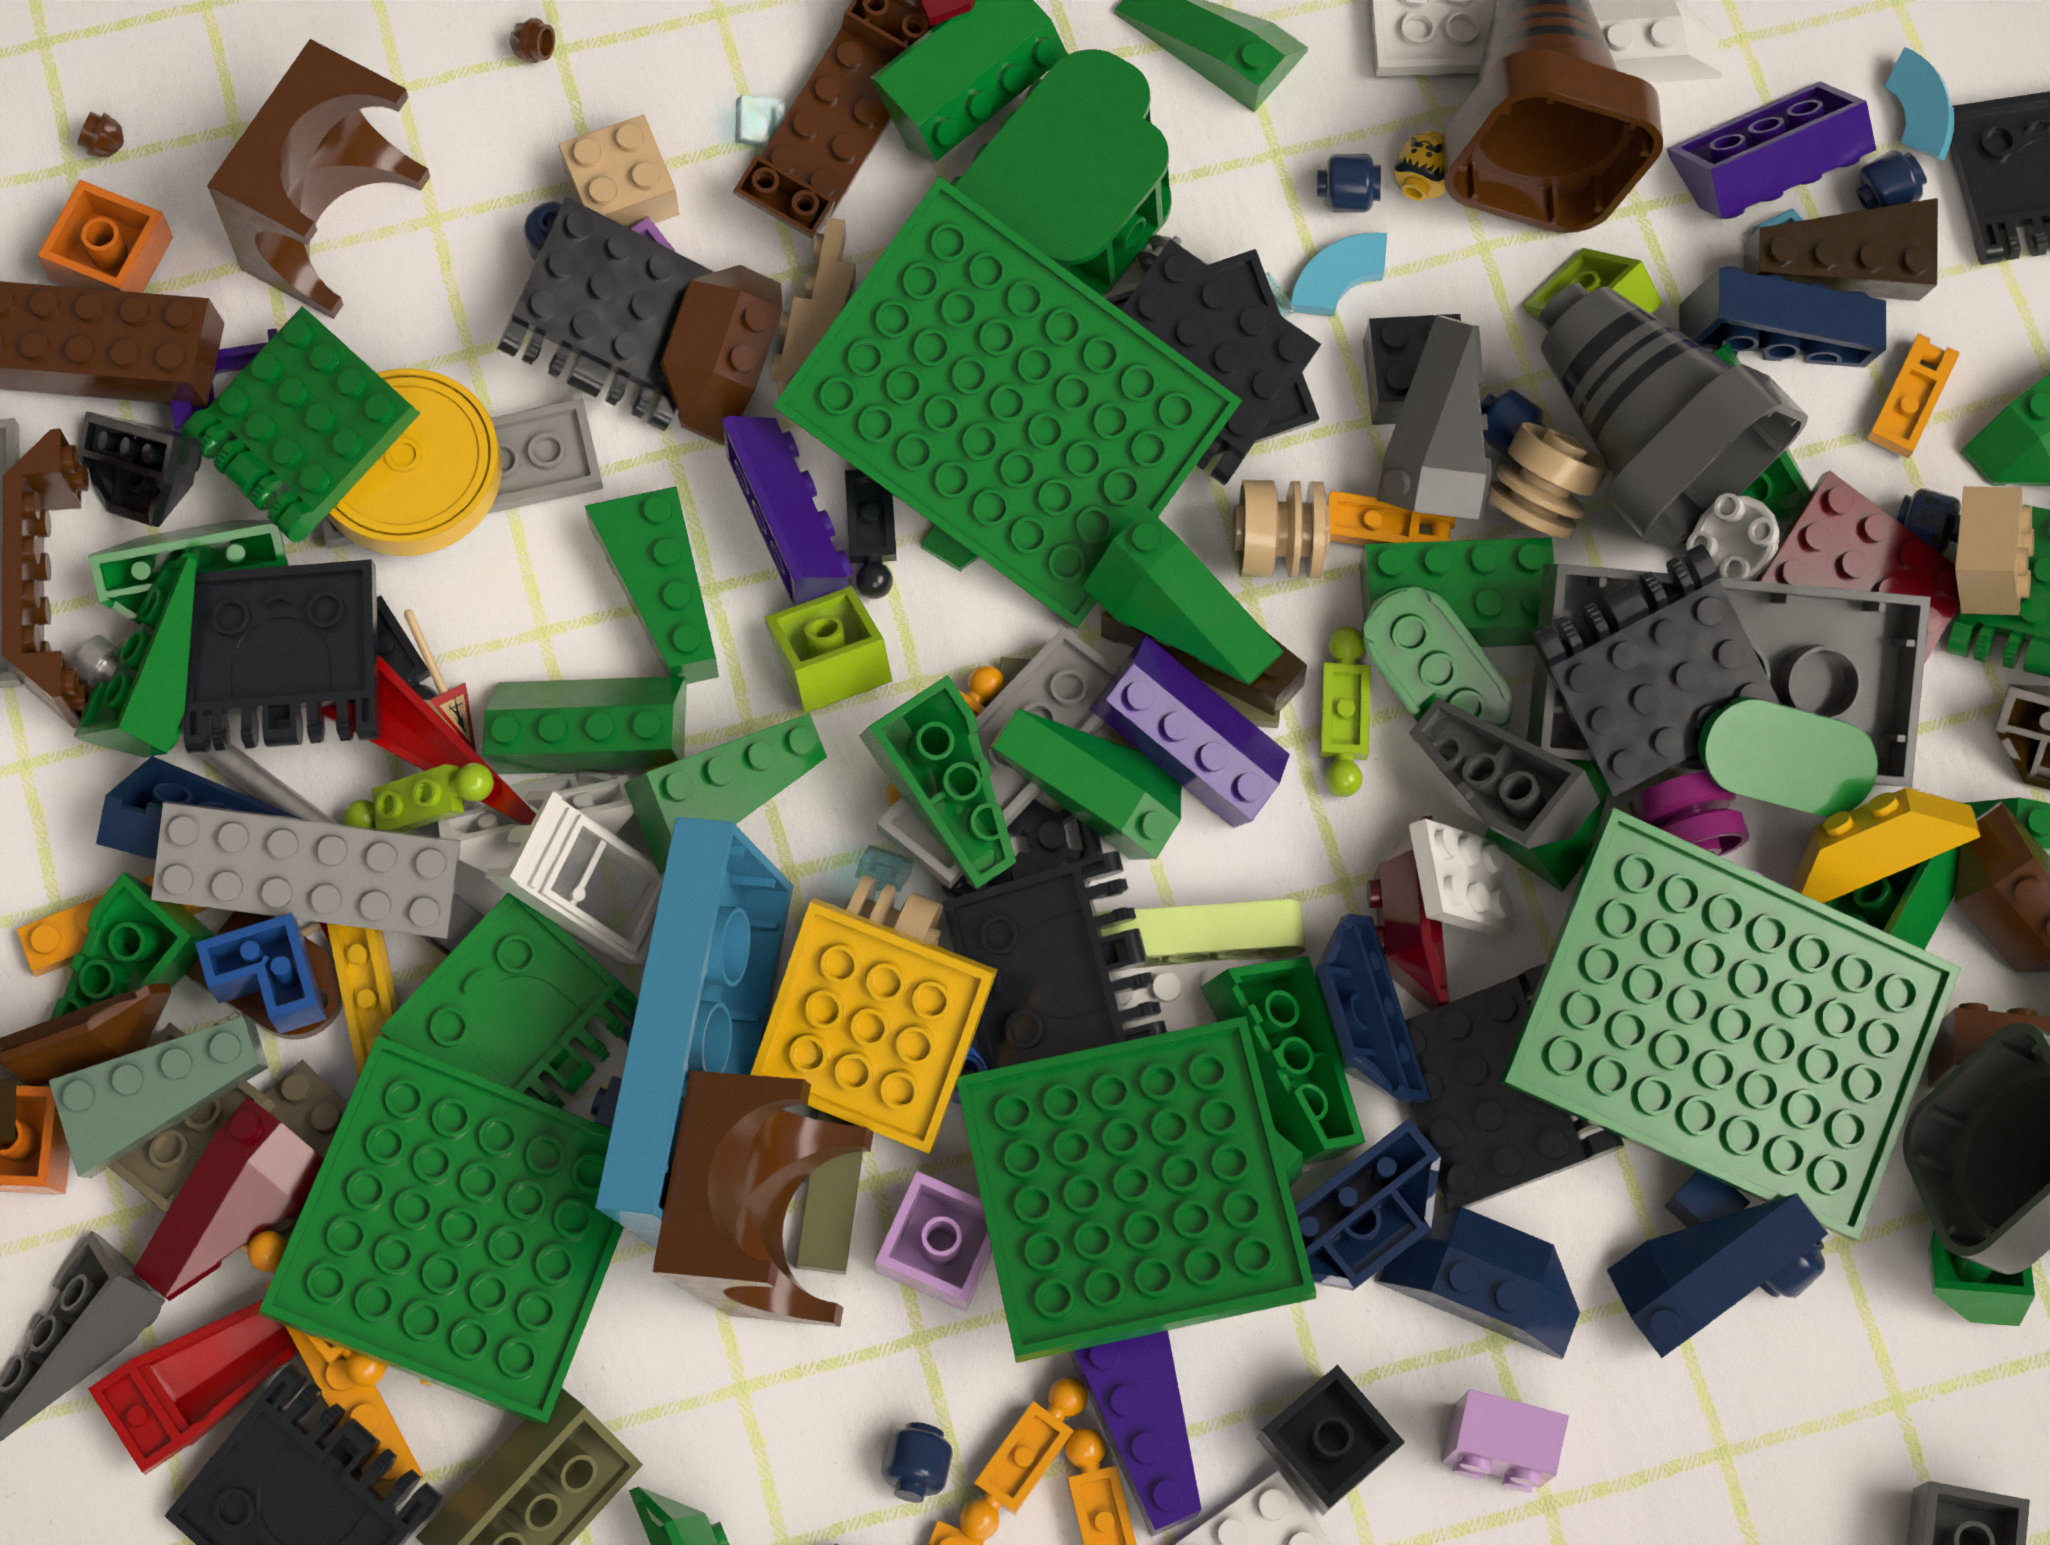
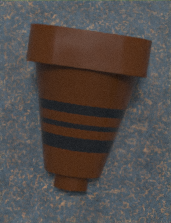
M1496 0L1476 88L1443 133L1442 148L1446 191L1456 202L1473 209L1552 232L1574 233L1591 229L1604 222L1659 158L1663 150V133L1658 93L1650 83L1642 78L1617 70L1589 0Z

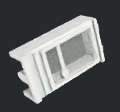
M528 792L524 801L538 809L532 824L517 825L510 831L507 841L513 846L519 847L510 867L489 868L485 877L614 962L643 964L648 955L664 873L659 874L655 862L563 801L562 797L556 792Z

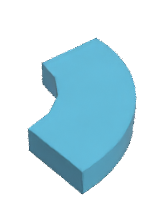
M1904 47L1884 86L1889 92L1898 97L1904 108L1906 126L1901 143L1908 148L1944 161L1949 151L1954 131V108L1951 106L1949 93L1945 85L1946 82L1936 68L1915 51Z
M1374 232L1352 235L1330 244L1316 254L1299 275L1292 293L1289 312L1334 316L1339 300L1349 289L1363 282L1382 281L1385 268L1387 233Z

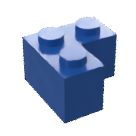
M292 913L195 942L207 987L219 1004L261 991L268 1017L279 1034L327 1019L302 929Z

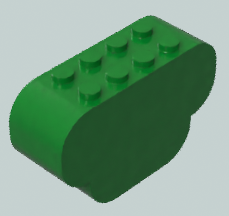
M1086 49L1066 55L1050 69L1043 79H1037L1031 85L1025 101L1016 111H1010L1005 116L995 137L989 144L984 143L979 147L970 167L962 176H956L950 184L1103 297L1112 290L1137 259L1138 253L1146 248L1150 243L1151 236L1158 233L1171 212L1172 197L1168 171L1169 150L1164 135L1151 123V96L1147 79L1134 65L1107 51Z

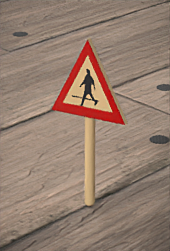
M408 609L404 612L405 619L440 694L427 700L426 703L476 752L466 683L451 690L447 689L412 610Z

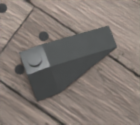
M1442 315L1435 317L1384 456L1377 497L1378 501L1413 512L1474 520L1484 519L1492 478L1491 458L1485 459L1483 430H1488L1487 414L1481 415L1479 387L1484 383L1478 325Z
M1440 698L1436 699L1409 732L1413 740L1491 830L1528 849L1572 838L1600 803L1584 769Z

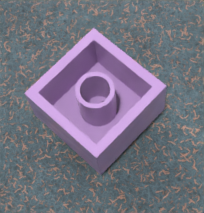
M916 1171L875 1260L876 1273L967 1312L993 1254L981 1199Z
M1469 1389L1455 1403L1442 1462L1454 1465L1453 1473L1482 1480L1483 1475L1488 1474L1503 1478L1502 1485L1506 1488L1531 1493L1533 1487H1542L1557 1474L1569 1415Z

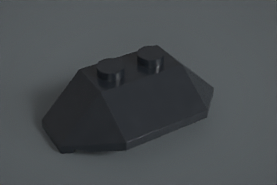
M86 411L78 459L81 464L85 463L89 469L92 485L107 512L149 526L160 527L193 486L195 473L199 470L202 461L200 450L202 439L155 425Z

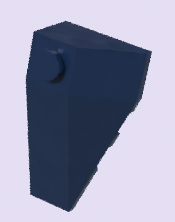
M1798 1193L1715 1220L1702 1222L1680 1231L1648 1239L1608 1268L1607 1272L1631 1319L1659 1356L1663 1358L1828 1235V1232Z

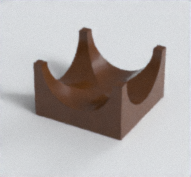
M309 39L207 185L242 271L333 319L343 306L342 299L323 283L310 260V241L317 232L316 223L321 214L338 197L360 186L387 182L404 184L421 191L430 178L428 168L414 161L388 142L375 130L360 111L362 108L384 107L399 112L409 98L406 88Z
M690 1070L652 1272L729 1316L840 1327L844 1307L810 1295L801 1287L791 1273L783 1248L784 1219L794 1193L810 1173L823 1163L840 1155L860 1151L870 1152L874 1132L867 1127L821 1121L783 1110V1108L788 1106L808 1105L811 1084L804 1079Z

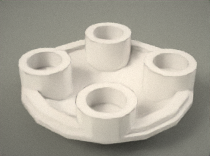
M1725 493L1720 495L1715 503L1700 516L1693 533L1687 540L1686 548L1688 551L1702 544L1711 555L1718 570L1719 578L1752 581L1757 579L1773 560L1778 550L1780 531L1775 515L1763 502L1749 496H1736L1732 493Z

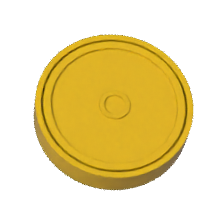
M412 368L379 372L377 374L421 414L327 516L344 536L374 552L394 556H416L435 552L454 544L469 534L487 515L495 501L501 483L502 456L494 425L488 412L477 397L466 387L447 376L432 371Z

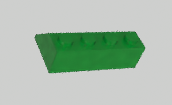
M976 0L972 11L938 23L870 78L907 149L933 161H938L1048 72L1068 53L1051 18L1034 0Z
M685 676L499 682L485 709L482 756L497 774L648 770L684 759L687 678Z
M1960 846L1823 904L1925 950L1955 895Z

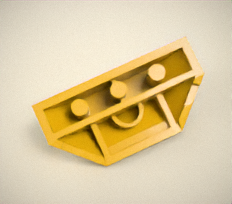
M1905 787L1894 793L1885 792L1879 794L1868 804L1850 812L1835 813L1828 817L1824 823L1815 827L1792 880L1793 890L1823 904L1981 837L1975 813L1970 805L1913 787Z

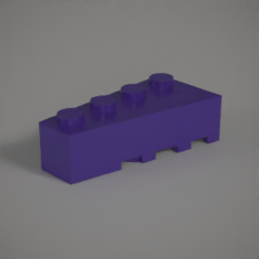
M1168 1331L1070 1351L1069 1355L1087 1390L1091 1404L1151 1537L1197 1517L1202 1509Z

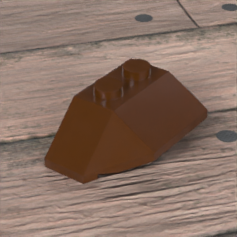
M742 265L691 279L688 282L660 361L670 395L679 412L677 415L682 428L720 445H725L722 419L728 416H741L755 392L783 310L781 283Z
M2000 801L1976 819L1981 837L1960 846L1954 902L2015 972H2050V856L2003 802Z
M169 983L148 984L1 1037L0 1071L27 1086L48 1087L50 1086L49 1080L145 1049L171 994Z

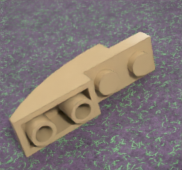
M827 217L824 234L818 233L814 241L813 260L819 261L817 274L808 275L805 298L793 296L791 312L782 313L779 339L785 340L783 353L774 354L771 368V380L778 381L779 396L854 294L856 287V264L842 262L846 245L845 220Z

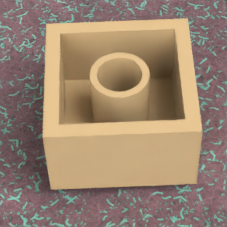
M644 114L559 143L563 168L578 203L629 229L647 217L655 224L679 215L676 189Z
M1963 486L1955 567L1961 613L2019 615L2021 598H2029L2031 571L2028 570V558L2033 557L2034 552L2032 506H2024L2022 487Z

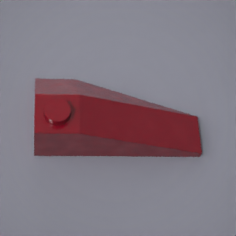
M247 1096L212 1137L132 1271L164 1298L171 1301L220 1268L222 1259L243 1245H249L254 1236L264 1232L285 1217L291 1220L302 1212L324 1158L281 1121Z

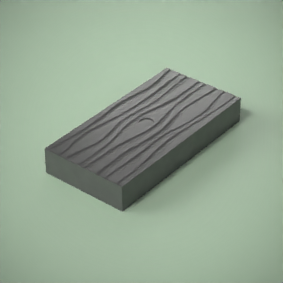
M1543 564L1537 630L1549 624L1559 637L1566 656H1568L1569 653L1555 625L1556 620L1566 616L1575 625L1583 647L1594 642L1595 639L1583 618L1581 607L1590 602L1597 605L1609 627V632H1613L1614 629L1603 609L1600 597L1629 581L1634 582L1640 590L1648 606V611H1653L1639 580L1640 576L1647 573V571L1569 564ZM1652 572L1659 579L1668 602L1679 597L1668 573ZM1719 578L1780 704L1838 719L1860 728L1871 739L1877 753L1878 770L1874 784L1912 787L1931 597ZM1535 649L1527 742L1559 758L1591 761ZM1699 752L1671 766L1673 768L1706 770L1705 765L1701 763Z

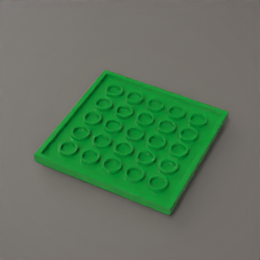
M1246 1016L958 1077L956 1083L1016 1363L1316 1299V1288Z
M377 1035L258 1315L533 1423L547 1425L624 1229L619 1222L614 1221L611 1217L595 1208L612 1129Z

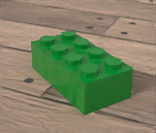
M1552 537L1365 544L1359 563L1363 618L1373 601L1385 591L1402 585H1417L1428 588L1442 597L1480 647L1533 645L1530 634L1537 631L1543 564H1554Z

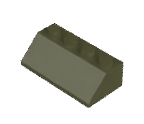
M561 1388L548 1424H536L525 1419L415 1538L423 1545H570L643 1464L582 1403L565 1389Z

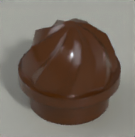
M529 18L525 22L516 23L514 30L511 32L509 42L516 56L527 63H537L540 60H548L551 57L555 47V33L552 26L544 24L541 19Z
M90 112L81 130L77 145L88 149L87 154L90 156L109 157L122 148L124 137L121 125L111 118L109 114L104 112L100 116Z

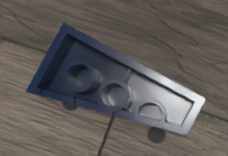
M1719 267L1679 304V332L1706 348L1718 349L1729 342L1736 356L1738 352L1759 351L1763 352V360L1781 361L1798 355H1805V362L1810 364L1865 368L1886 351V300L1869 297L1868 294L1861 291H1837L1827 289L1824 284L1820 283L1802 284L1787 281L1780 275L1762 276L1744 272L1739 267Z
M151 756L105 795L96 844L156 860L163 802L166 801L302 818Z

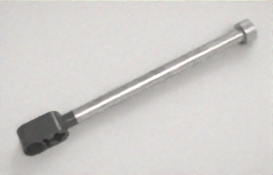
M96 635L85 642L73 658L71 667L76 666L79 679L90 687H95L98 680L108 683L120 662L119 657L114 655L117 646L102 635ZM183 714L179 726H181V734L178 740L184 744ZM211 734L209 752L196 753L263 803L302 819L339 824L231 743H229V749L215 751L212 745ZM454 893L449 937L445 939L420 936L448 956L485 915Z

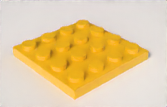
M814 898L809 902L750 1075L804 1079L811 1084L808 1106L860 1127H867L875 1133L930 1154L936 1144L957 1085L956 1081L961 1074L998 970Z

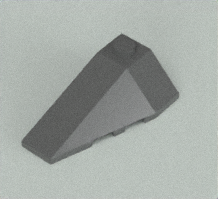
M93 1231L89 1233L65 1264L52 1285L60 1291L46 1316L37 1313L30 1324L29 1329L33 1330L26 1352L23 1356L16 1355L13 1357L0 1378V1442L133 1343L144 1328L149 1327L155 1322L160 1313L161 1306L165 1302L161 1294L132 1271L135 1264Z

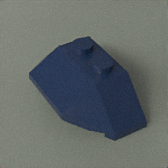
M1356 914L1342 916L1316 965L1315 978L1344 1072L1400 1102L1423 1103L1430 1100L1429 1093L1373 918Z
M1410 1118L1295 1205L1314 1284L1354 1291L1431 1231L1441 1156Z
M1459 1207L1433 1219L1431 1231L1383 1267L1377 1281L1382 1286L1561 1360L1564 1358L1580 1314L1554 1244L1464 1207Z

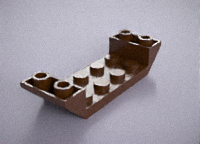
M852 0L844 13L841 29L761 157L757 154L755 155L733 190V194L813 239L826 225L827 217L832 218L892 120L870 77L937 24L930 26L917 7L905 0Z
M58 428L50 429L3 475L2 655L23 685L72 728H77L90 697L87 683L81 682L76 666L71 667L62 651H51L49 642L44 641V625L51 624L50 601L47 596L44 597V581H50L51 562L49 554L44 553V537L51 536L49 511L81 509V492L88 491L89 478L86 464H80L78 461L75 445H69L63 432Z

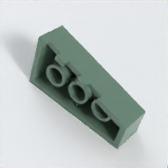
M243 1016L49 1080L77 1176L93 1178L107 1169L106 1167L125 1155L133 1153L152 1138L168 1128L176 1126L189 1118V1115L208 1103L216 1101L268 1068V1063L254 1020Z

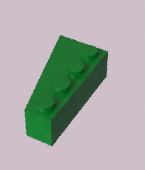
M677 486L585 505L589 528L603 550L612 572L616 575L666 675L685 676L687 684L718 678L716 656Z
M807 713L645 772L624 784L659 874L665 872L676 817L732 821L736 825L826 759L827 755L811 715Z

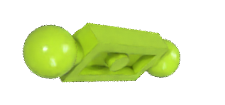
M1344 626L1335 630L1329 638V652L1337 663L1324 662L1321 688L1320 758H1335V762L1326 770L1325 784L1332 794L1339 797L1352 796L1362 785V772L1358 765L1354 763V760H1367L1369 755L1371 665L1356 664V661L1365 652L1362 633L1354 627Z
M469 763L460 769L458 766L444 764L371 788L373 802L361 799L350 803L344 810L343 824L397 832L410 831L463 814V799L470 802H478L485 799L493 789L494 779L490 770L479 763Z

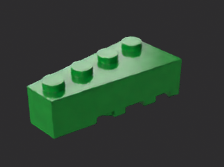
M1309 956L1229 968L1199 987L1218 1022L1246 1016L1274 1127L1279 1134L1303 1153V1165L1336 1159L1366 1142Z

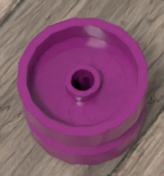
M1707 771L1686 774L1662 782L1636 795L1628 803L1631 816L1720 857L1743 846L1750 839L1742 812L1728 809L1736 800V794L1713 783L1707 775Z

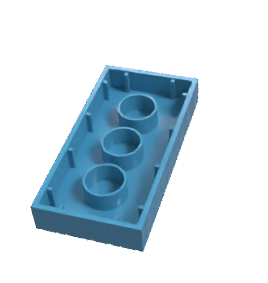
M676 817L595 1207L641 1239L647 1241L650 1245H653L656 1249L690 1070L750 1075L766 1030L794 886L732 821Z

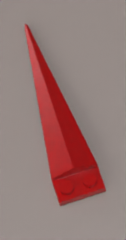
M378 654L379 706L381 710L382 732L380 739L368 741L423 771L444 764L458 766L459 769L469 763L484 765L492 773L494 785L489 796L480 802L522 825H531L536 813ZM352 704L354 714V733L357 735L356 708L355 704ZM336 706L322 707L324 717L336 723Z
M264 1299L129 1360L88 1388L143 1474L147 1475L187 1446L195 1444L299 1354L283 1324L258 1315Z

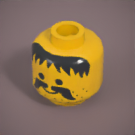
M1425 131L1422 134L1411 136L1404 143L1393 170L1394 178L1401 186L1403 194L1413 200L1423 201L1426 198H1438L1446 192L1442 134L1434 131Z

